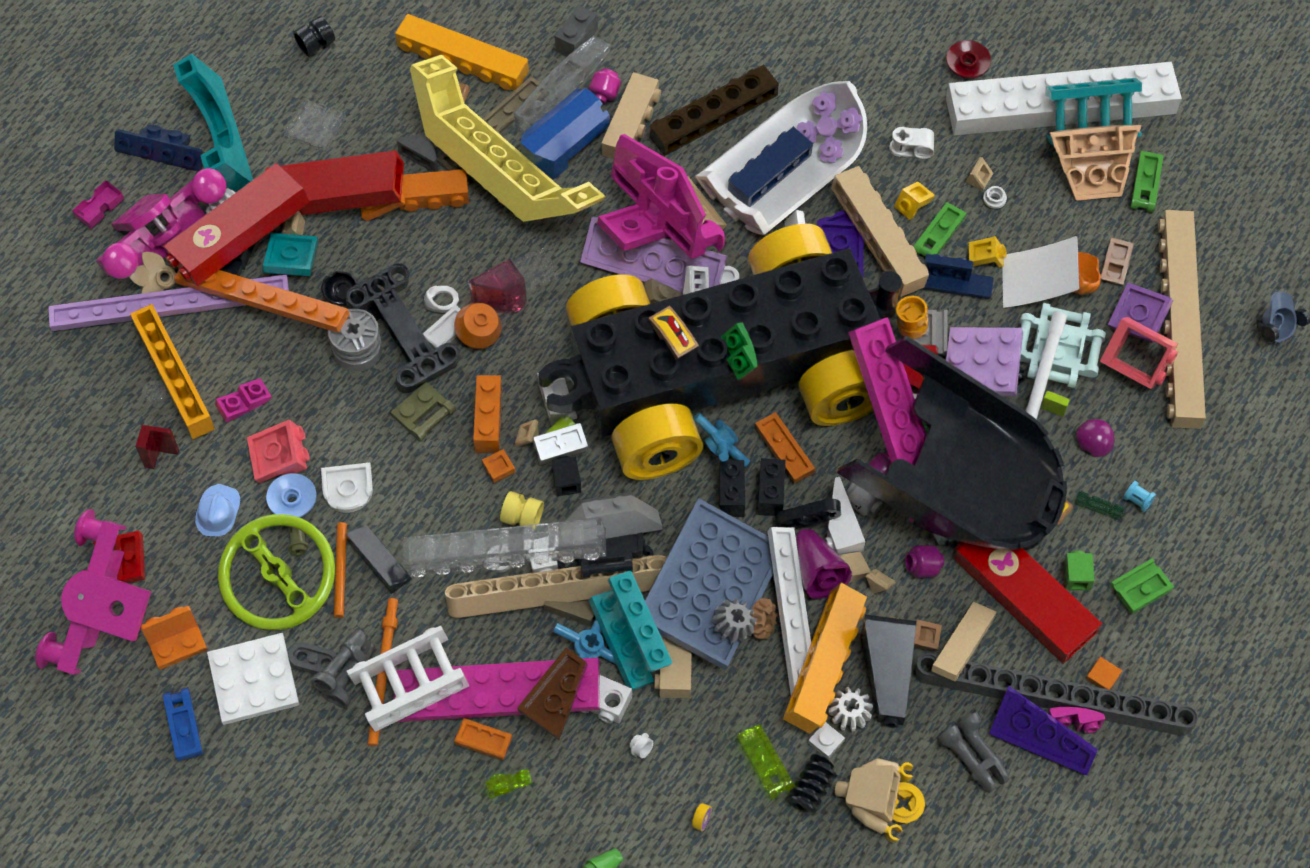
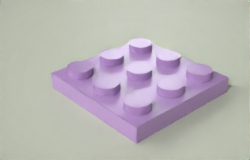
M950 327L946 361L999 395L1016 396L1023 330L1022 328Z

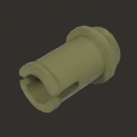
M288 526L290 535L289 551L294 556L306 554L309 546L305 542V533Z

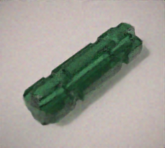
M1083 491L1078 492L1075 499L1076 505L1081 507L1088 506L1087 509L1105 516L1110 514V517L1116 520H1120L1122 517L1123 506L1116 503L1111 505V502L1094 495L1090 497L1088 493Z

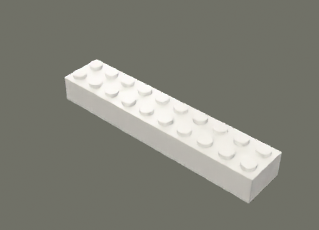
M1172 62L949 83L946 95L954 136L1056 126L1055 102L1046 96V86L1137 78L1142 82V92H1134L1132 96V118L1177 114L1182 98ZM1112 94L1110 98V120L1123 119V96ZM1091 96L1087 100V123L1100 121V98L1098 96ZM1075 98L1067 99L1065 102V125L1077 124L1078 100H1075Z

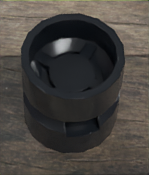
M322 16L310 21L309 26L303 25L293 31L296 43L306 56L319 51L320 45L325 47L335 41L332 28Z

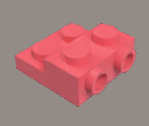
M287 420L247 437L255 481L262 483L279 475L298 473L307 469L306 462L310 460V456L302 444V440L305 439V432L301 426L296 425L291 420Z

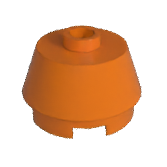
M471 303L464 306L457 313L454 322L458 338L468 347L474 349L486 348L494 344L502 330L499 315L491 306L484 303Z

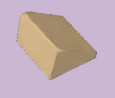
M861 552L840 555L852 571L849 583L863 578L871 572Z

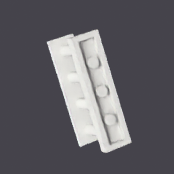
M442 626L427 629L422 635L366 662H359L353 668L347 670L353 683L356 685L361 682L372 706L371 711L365 713L375 732L469 687L461 668L452 669L441 643L448 641ZM431 648L443 672L442 677L433 681H429L418 657L419 654ZM406 660H409L420 685L417 689L408 693L405 692L394 667ZM383 671L386 672L396 695L394 700L386 704L381 703L371 677Z

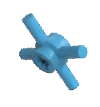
M697 413L693 417L694 421L710 435L705 439V442L709 449L719 456L721 461H727L730 454L735 460H744V467L750 463V460L734 446L738 441V437L728 425L724 424L723 420H717L714 427L701 413Z
M595 619L591 630H583L579 634L559 623L556 624L553 632L573 642L575 652L580 658H597L600 656L616 664L611 651L604 647V640L600 634L601 628L597 619Z

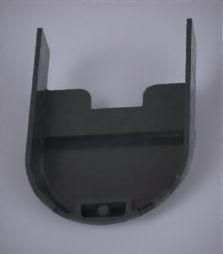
M905 336L887 346L886 353L923 376L913 409L915 415L930 427L916 464L914 466L906 460L897 459L890 464L885 475L862 460L855 459L839 467L837 473L913 519V525L947 539L979 547L1011 550L1031 546L1048 535L1054 529L1063 513L1067 495V481L1063 479L1062 467L1064 463L1058 447L1054 448L1047 436L1049 432L1025 410L910 337Z

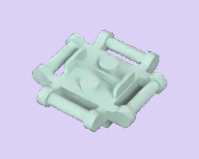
M1043 303L1040 318H1036L1029 313H1023L1020 317V324L1023 330L1020 361L1029 363L1028 378L1034 379L1037 375L1051 322L1047 318L1048 316L1052 317L1055 311L1065 313L1067 315L1066 320L1080 323V327L1065 324L1048 380L1068 384L1067 387L1075 388L1078 375L1097 377L1099 371L1097 366L1098 358L1106 333L1100 329H1087L1091 313L1083 312V314L1062 310L1050 307L1051 304ZM1030 328L1037 329L1032 353L1026 350ZM1085 340L1092 342L1088 364L1086 365L1080 364Z

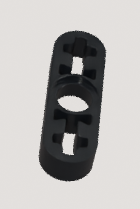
M828 498L775 513V527L794 528L795 530L836 519L841 516V502L837 499Z

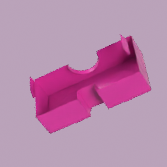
M105 180L94 190V195L90 200H83L72 211L78 220L92 229L105 217L103 212L107 209L113 210L124 197L121 191Z

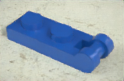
M189 687L183 688L181 692L171 694V692L164 693L163 700L177 761L203 755ZM183 702L184 706L174 708V704Z

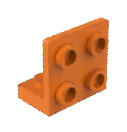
M189 606L177 607L169 614L150 618L145 624L141 625V630L151 648L159 670L208 650Z

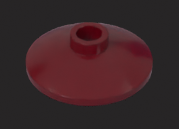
M963 40L949 48L946 62L954 74L963 78H977L985 74L990 68L991 55L988 49L981 43Z

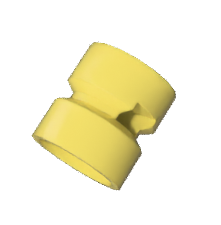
M510 491L504 500L500 521L513 526L519 523L520 528L535 532L542 517L544 502L532 497L525 500L524 495Z

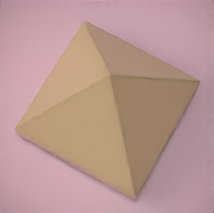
M537 420L520 425L514 446L519 447L534 442L533 437L539 436Z
M877 569L872 570L866 575L873 593L888 590L896 583Z

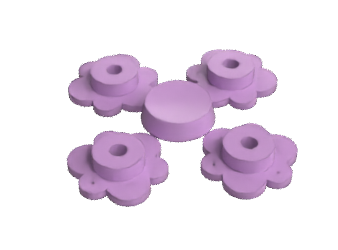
M823 91L820 93V97L817 96L813 99V106L816 107L815 113L822 116L817 126L809 120L806 123L800 122L797 125V130L813 143H815L816 136L819 133L823 137H827L825 144L820 145V151H822L820 159L824 162L834 163L837 158L843 156L844 151L841 148L842 142L830 136L835 133L837 126L845 134L850 133V131L853 133L857 132L860 128L859 123L862 117L858 115L857 109L852 107L847 111H842L840 114L841 118L836 123L834 118L829 117L831 112L837 107L835 103L836 95L833 93L827 94V92Z

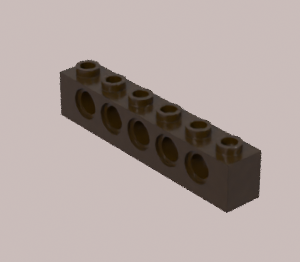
M764 64L758 68H752L745 75L730 80L728 84L713 89L709 94L694 99L690 104L682 108L675 109L664 118L656 119L650 124V139L660 152L666 156L778 96L779 83Z

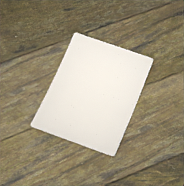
M1077 236L1043 247L1007 254V257L1004 258V267H1002L1003 308L1038 302L1078 290Z

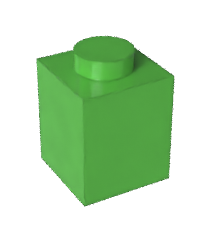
M1083 551L1067 553L1063 562L1065 589L1091 591L1095 581L1093 554Z

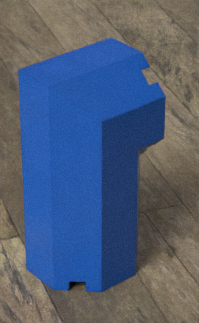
M577 88L521 135V153L549 178L556 179L568 168L569 159L609 127L610 115L607 110L604 112L601 110L600 106L603 103L587 88H583L580 91V88Z

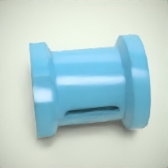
M1134 481L1124 494L1123 499L1132 501L1141 507L1142 512H1145L1152 504L1156 494L1154 492L1149 493L1140 487L1137 481Z

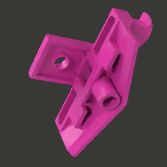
M621 134L616 143L611 178L630 196L636 205L598 216L597 224L623 251L670 237L691 259L704 255L706 248L714 246L720 252L725 245V234L715 222L711 220L703 222L706 214L684 168L626 134Z

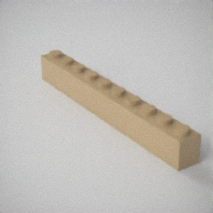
M1165 210L1163 218L1158 221V233H1162V239L1159 241V253H1163V259L1160 260V273H1164V279L1161 281V293H1165V296L1172 298L1173 302L1166 315V320L1163 322V334H1167L1168 339L1178 343L1176 348L1178 355L1172 364L1168 363L1165 369L1167 376H1169V383L1166 385V397H1170V404L1167 406V418L1171 419V427L1201 429L1206 416L1194 211Z

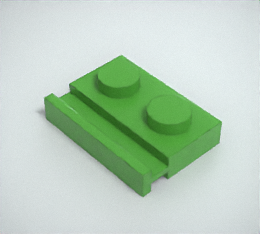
M1153 558L1112 581L1110 587L1114 588L1117 596L1131 615L1168 594L1174 588L1160 567L1155 565Z

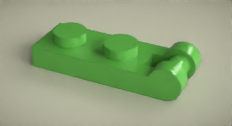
M1146 151L1140 152L1130 208L1138 209L1139 207L1146 209L1147 212H1154L1164 155ZM1140 195L1149 196V199H1141Z
M946 202L914 245L917 255L921 254L926 257V254H939L964 221L967 213ZM929 243L933 248L929 249L925 245Z

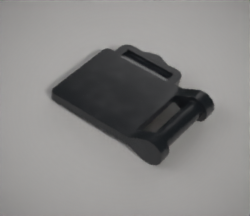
M642 532L581 543L583 578H590L592 574L631 571L633 573L632 557H643V551L646 549Z

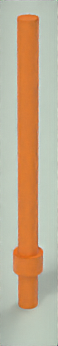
M394 598L388 599L386 616L382 620L381 628L384 631L380 654L391 650L393 634L397 630L398 619L396 618L398 600ZM385 671L377 674L375 687L382 704H384L387 683ZM371 725L367 745L377 747L380 730L375 732Z

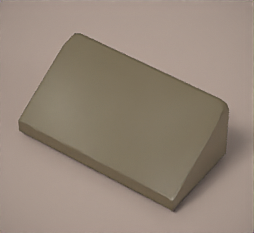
M588 600L573 602L545 601L543 605L544 611L590 627L595 619Z

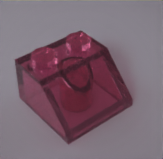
M511 259L469 280L472 303L487 304L496 312L508 314L511 311H519L527 303L525 279Z

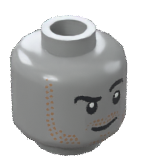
M854 483L846 492L852 508L862 516H867L871 512L876 514L883 506V502Z

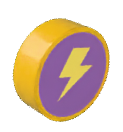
M701 803L697 807L692 820L694 829L704 831L711 816V806Z

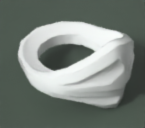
M433 286L425 293L424 307L429 311L446 313L453 306L457 305L459 301L458 293L449 286ZM439 293H448L453 297V302L447 306H440L433 301V298Z

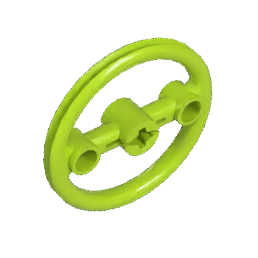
M287 514L263 516L240 528L227 543L218 567L219 589L228 608L248 625L264 630L292 628L311 618L327 600L335 577L333 552L324 535L308 521ZM272 526H289L306 533L315 542L322 556L323 576L314 597L311 598L304 590L297 586L291 578L292 570L290 566L282 559L273 556L267 548L266 541L259 534L260 530ZM255 539H259L257 547L250 549V543ZM241 546L251 555H254L262 565V576L273 586L279 587L285 594L288 604L294 610L292 615L282 618H263L250 613L238 602L231 588L230 570L234 556ZM265 557L275 568H278L279 575L285 580L288 586H286L283 580H281L277 575H275L274 569L266 561ZM299 595H304L303 602L299 605H294L295 598Z

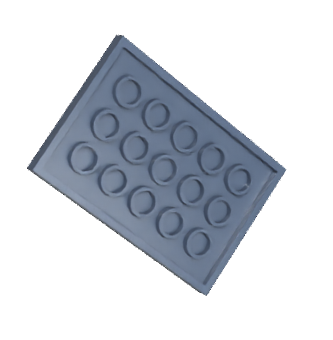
M698 498L645 599L660 635L726 670L740 641L737 639L735 643L731 644L729 637L721 640L722 633L714 632L716 625L711 623L715 615L714 611L723 601L728 599L732 602L736 598L740 605L747 602V610H752L755 602L761 599L773 575L768 536Z

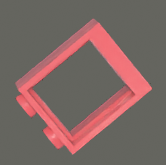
M1129 317L1121 319L1100 362L1152 389L1157 384L1160 386L1165 380L1167 373L1164 371L1168 363L1172 364L1178 355V351H1176L1178 343ZM1131 330L1167 348L1152 377L1117 358Z

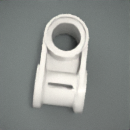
M898 127L893 131V140L889 147L893 155L917 157L920 159H927L934 155V132L927 128Z

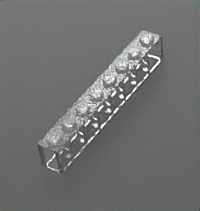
M601 518L403 538V567L409 575L421 577L427 573L448 574L450 571L458 570L472 572L479 568L495 570L500 566L522 567L524 564H531V562L545 565L551 561L567 563L574 561V559L583 558L596 560L599 557L606 556V528Z

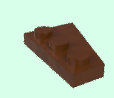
M565 648L517 707L518 711L560 740L588 666L587 662Z

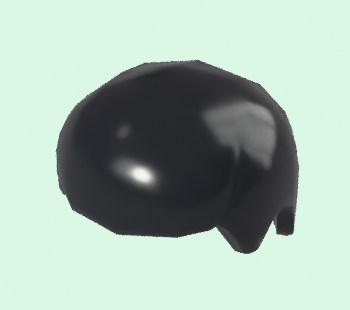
M335 271L329 276L324 277L321 290L324 298L329 303L343 307L346 306L348 290L357 285L358 282L351 273Z

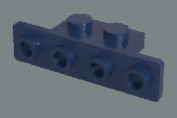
M147 125L138 134L120 129L115 131L114 150L116 152L194 171L202 169L200 156L203 154L202 149L188 146L190 135L183 134L179 130L162 129L158 125Z
M926 254L924 265L928 269L929 276L925 287L921 289L984 299L991 298L994 278L971 274L973 261L964 258L944 257L940 254Z

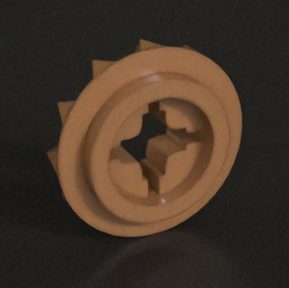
M761 598L755 602L752 608L754 610L752 617L757 619L753 635L758 639H769L770 634L774 633V625L777 624L776 616L778 614L775 612L776 606L771 602V599Z

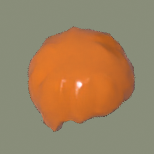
M1078 251L1079 289L1073 291V293L1078 295L1091 294L1097 291L1100 286L1099 259L1090 253Z

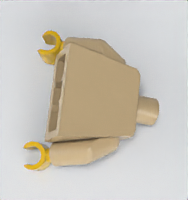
M877 758L862 765L860 768H854L851 772L850 782L838 781L835 786V794L837 797L846 798V804L851 809L853 816L866 827L880 834L885 833L886 839L889 842H897L899 839L892 836L891 830L901 833L902 828L897 824L888 826L887 822L892 823L900 781L909 782L913 777L904 773L903 770L911 771L913 766L909 762L899 766L896 762Z

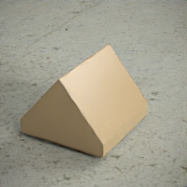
M983 157L979 158L966 180V183L981 190L985 189L993 175L992 170Z
M299 211L284 221L281 234L303 235L305 220Z

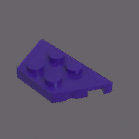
M843 210L831 217L817 220L816 226L823 230L832 253L850 248L863 277L864 239L848 214Z

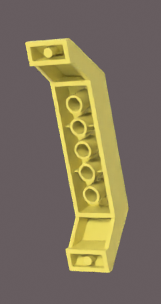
M443 55L411 65L410 72L426 137L445 152L451 160L462 167L468 175L479 182L484 189L495 196L500 203L512 211L517 218L525 222L574 214L604 200L605 195L590 182L578 187L561 188L465 105L456 75L458 68Z

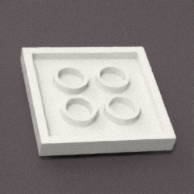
M283 633L207 652L223 725L299 705Z

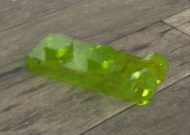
M761 724L737 735V740L763 784L770 800L779 797V793L785 790L789 792L791 788L795 787ZM778 775L781 781L773 784L770 778Z

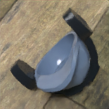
M1278 291L1271 297L1270 308L1256 319L1257 327L1266 341L1281 343L1294 334L1296 324L1299 326L1310 324V313L1302 308L1295 310L1291 295Z

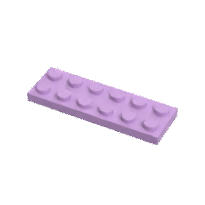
M593 216L591 218L581 263L621 275L635 276L644 282L652 278L682 293L687 266L709 267V287L720 285L727 255L705 250L704 255L691 259L669 238H663L623 251L597 224L598 217ZM694 274V279H700V275Z

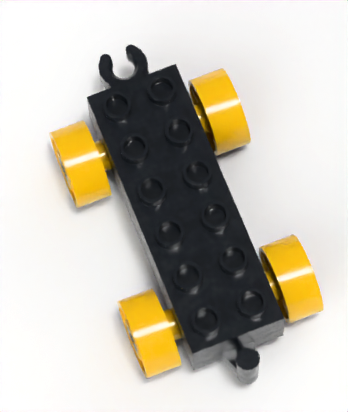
M813 224L787 226L761 239L751 249L748 256V262L753 272L752 276L650 304L642 281L635 276L612 275L603 277L584 285L569 298L566 304V313L571 324L573 357L556 360L545 365L538 374L539 385L541 387H548L558 378H567L572 381L574 388L569 394L557 395L552 393L547 396L548 410L557 413H569L582 409H592L601 437L612 434L611 439L624 475L635 480H649L672 474L688 466L701 454L703 443L691 411L795 381H799V390L811 420L815 424L835 426L854 421L874 411L848 332L877 320L893 317L902 286V279L896 272L886 271L881 274L878 288L868 290L851 249L832 253L823 230ZM668 306L681 318L699 345L678 359H675L664 339L660 340L648 320L649 317ZM737 323L744 324L757 359V368L741 380L737 379L727 361V358L731 355L727 349L726 342L720 337Z

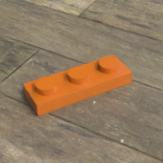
M776 412L755 423V429L776 459L786 460L785 472L794 484L815 473V467Z

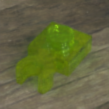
M529 769L519 771L514 775H511V773L506 775L504 773L496 774L490 777L488 781H485L489 798L492 799L515 791V788L531 785L532 778Z

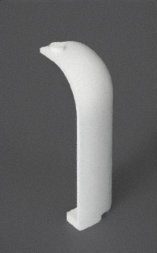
M838 81L821 85L800 95L783 106L695 177L712 200L717 198L725 206L723 211L735 222L741 220L746 224L747 230L765 235L834 179L835 175L850 166L859 156L866 140L867 117L864 106L857 95L856 87L850 81ZM825 91L827 94L833 93L836 95L835 103L837 107L829 116L834 118L836 123L841 118L840 114L842 111H847L852 107L857 109L858 115L862 117L859 123V130L855 133L850 131V133L845 134L837 126L835 133L830 136L842 142L841 148L844 153L842 157L837 158L836 162H824L820 159V153L822 152L820 151V145L825 144L827 137H823L819 133L816 136L815 143H813L811 156L751 207L736 199L728 191L730 176L736 171H741L751 158L755 159L760 155L766 145H772L783 131L787 132L793 126L797 129V125L800 122L806 123L809 120L817 126L822 116L815 113L816 107L813 106V99L817 96L820 97L821 92Z

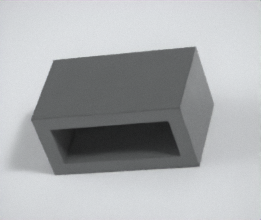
M578 5L555 35L556 52L575 61L598 30L597 14Z

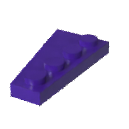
M1008 686L989 734L1088 775L1098 749Z

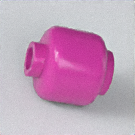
M603 68L601 71L594 73L588 90L605 104L606 101L611 102L616 99L621 86V80L616 72Z

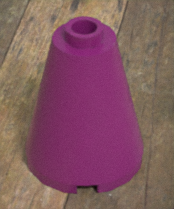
M803 529L796 534L802 582L805 592L812 599L828 598L830 591L840 583L847 585L850 582L852 571L849 565L814 530Z

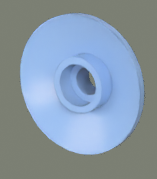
M290 473L282 475L275 479L268 488L266 495L268 507L274 514H287L300 518L306 515L316 502L315 486L310 479L301 474ZM291 497L297 498L294 502H288Z

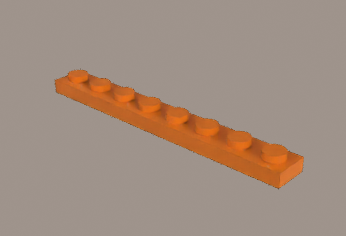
M218 270L198 286L191 280L186 281L179 271L174 277L177 284L337 333L340 332L350 315L347 308Z

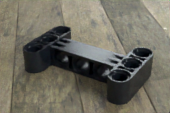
M396 263L351 287L347 292L346 306L347 309H361L365 311L371 307L375 309L409 363L398 370L396 386L400 392L410 393L418 389L425 382L428 383L456 367L460 357V350L453 343H445L435 349L431 348L397 294L407 287L410 272L406 265ZM398 273L402 274L405 278L397 281L392 276ZM374 285H381L384 290L382 292H375L372 290V287ZM359 296L363 299V302L355 304L351 301V298ZM450 352L455 358L453 360H446L442 355ZM430 364L434 367V370L425 372L422 366ZM403 376H410L414 381L410 384H405L401 381V378Z

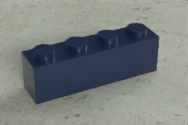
M794 126L787 132L783 131L772 145H766L760 155L755 159L751 158L741 171H736L730 176L728 191L736 199L751 207L811 156L813 142Z

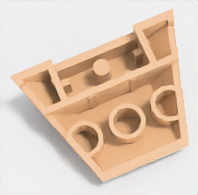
M1110 125L1066 129L1049 133L1075 200L1122 196L1130 169L1131 156L1136 147L1135 142L1141 125Z

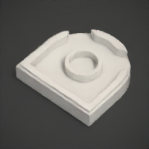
M370 463L321 468L323 495L331 508L339 512L350 513L360 510L369 502L373 492Z

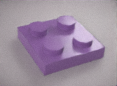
M1127 283L1108 326L1116 330L1121 319L1129 317L1158 333L1173 300L1168 296ZM1131 330L1129 333L1131 336L1154 343L1153 340L1134 330Z

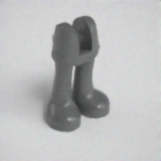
M355 630L340 645V651L322 671L315 674L311 680L312 685L322 691L321 695L329 702L341 708H347L351 701L350 695L345 691L348 682L351 680L347 670L353 668L359 662L368 661L375 645L370 640H366V635L363 631ZM348 660V662H347V664L345 665V667H344V668L342 669V671L337 675V673L339 672V670L341 669V667H342V666L345 664V662Z
M976 712L964 719L958 727L955 725L947 729L938 737V740L943 746L951 748L961 758L972 773L971 777L984 790L990 793L995 790V783L987 769H990L1001 784L1006 783L1009 780V776L1001 757L996 756L982 739L979 733L982 718ZM962 735L975 749L983 762H978L963 741Z

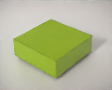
M1047 391L1041 409L1064 417L1070 400Z

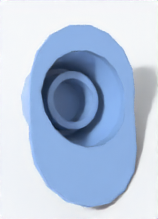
M216 484L209 487L203 493L195 520L198 530L203 535L223 536L232 529L240 506V496L236 489Z

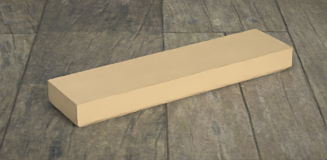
M973 602L934 662L932 672L956 681L995 619L997 612Z

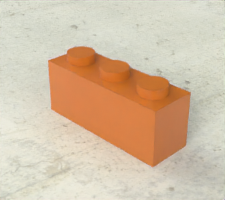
M464 169L403 175L405 205L400 206V210L412 212L418 208L439 209L441 206L461 207L464 204H469L467 173Z
M477 375L475 453H496L500 451L501 375Z

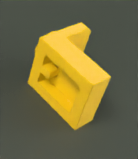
M916 182L902 189L894 207L911 220L915 217L919 208L932 202L935 195L921 183Z
M996 236L969 242V261H973V267L995 262L999 268L1004 267V258L1007 257L1004 244L999 242Z

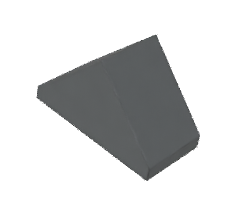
M425 133L398 138L397 146L400 154L431 172H438L434 143L426 137Z

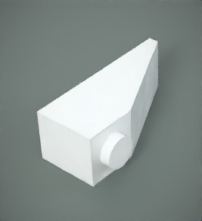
M836 477L832 498L841 502V516L829 520L827 538L824 541L839 556L862 552L865 539L841 478Z

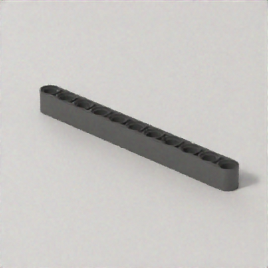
M931 653L922 654L918 658L914 670L916 679L922 683L1003 699L1008 687H1001L998 681H1005L1010 687L1038 707L1047 709L1057 707L1090 709L1104 714L1105 721L1179 736L1188 735L1198 721L1196 710L1187 705L971 661L967 662L957 680L952 681L935 672H926L921 668L924 665L933 667L939 655ZM972 676H980L984 682H976ZM1030 686L1035 692L1028 693L1023 687ZM1049 692H1057L1060 695V698L1052 697L1049 694ZM1080 696L1084 698L1086 703L1077 702L1075 697ZM1100 702H1107L1112 708L1106 709ZM1126 707H1133L1137 714L1130 713ZM1152 712L1160 713L1163 719L1155 718ZM1178 718H1185L1188 720L1189 725L1182 724Z

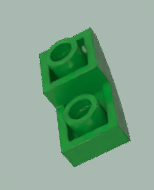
M737 323L720 337L726 342L727 349L731 355L727 358V361L737 379L741 380L757 368V359L744 324Z

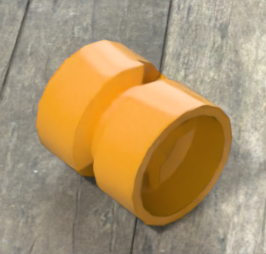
M906 296L901 299L896 307L899 333L903 337L908 336L911 339L922 337L928 329L927 304L918 296Z

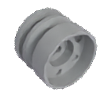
M348 309L350 315L340 332L328 330L333 357L337 364L346 370L353 372L364 371L373 367L381 357L382 341L379 326L374 316L369 312L361 309Z

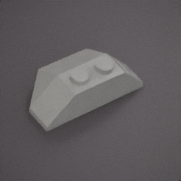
M630 492L580 500L561 525L560 530L563 544L568 546L640 532L662 530V523L658 510Z

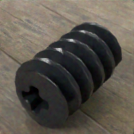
M812 754L810 761L805 765V770L801 771L799 775L800 779L795 781V787L790 789V796H787L785 800L800 811L815 814L817 810L812 803L821 805L822 801L817 795L826 796L827 792L822 787L831 788L832 786L831 781L827 778L836 779L838 776L833 771V763L821 755Z

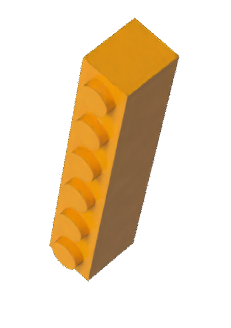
M410 14L406 15L395 33L397 46L403 51L417 53L424 59L443 55L463 74H472L484 82L498 84L505 90L511 89L515 91L523 83L529 72L527 58Z
M153 304L130 313L135 328L192 440L215 430L211 417Z
M840 583L830 591L783 720L809 734L825 724L828 716L825 713L826 709L835 697L834 687L843 675L842 665L847 661L851 653V649H849L850 643L855 639L859 628L856 626L866 612L864 604L867 596L843 583Z

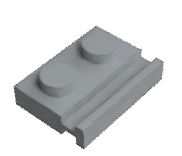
M928 310L927 332L922 337L913 340L921 345H936L938 347V354H944V356H947L948 310H944V312Z

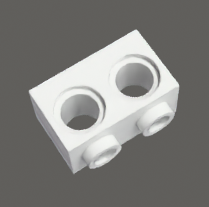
M600 675V710H592L591 712L598 714L599 719L606 723H612L613 721L620 723L632 699V688ZM610 700H616L619 702V705L612 708L607 706L606 703Z

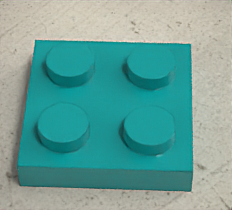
M271 233L263 263V272L311 276L318 247V236Z

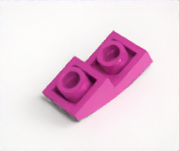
M261 378L239 385L237 392L217 398L215 405L227 423L265 404L272 396Z
M1057 707L1049 708L1048 711L1049 715L1066 727L1074 722L1076 732L1083 730L1084 733L1096 732L1105 721L1104 714L1085 708Z

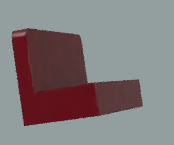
M148 425L141 426L135 447L145 468H155L159 452L179 454V448L171 429Z

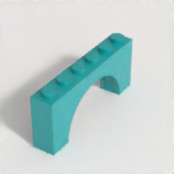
M190 54L173 64L178 83L187 90L198 105L213 138L214 148L200 155L204 169L211 168L220 172L226 181V188L238 192L253 181V177L223 80L196 56Z

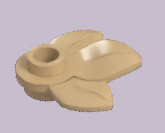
M143 252V265L137 266L135 272L129 276L135 284L143 286L141 294L163 291L164 289L171 288L176 283L174 280L175 270L165 265L162 256L153 252ZM162 273L168 274L166 281H161L160 276Z

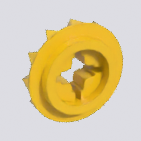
M900 782L893 820L895 823L900 822L907 825L910 822L917 821L924 811L925 800L922 792L916 786ZM898 798H901L903 801L910 799L908 803L909 810H906L904 807L896 809L899 804Z

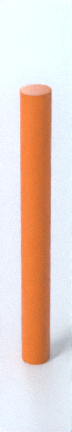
M344 522L337 523L334 618L344 617L347 540L345 535L347 534V524Z

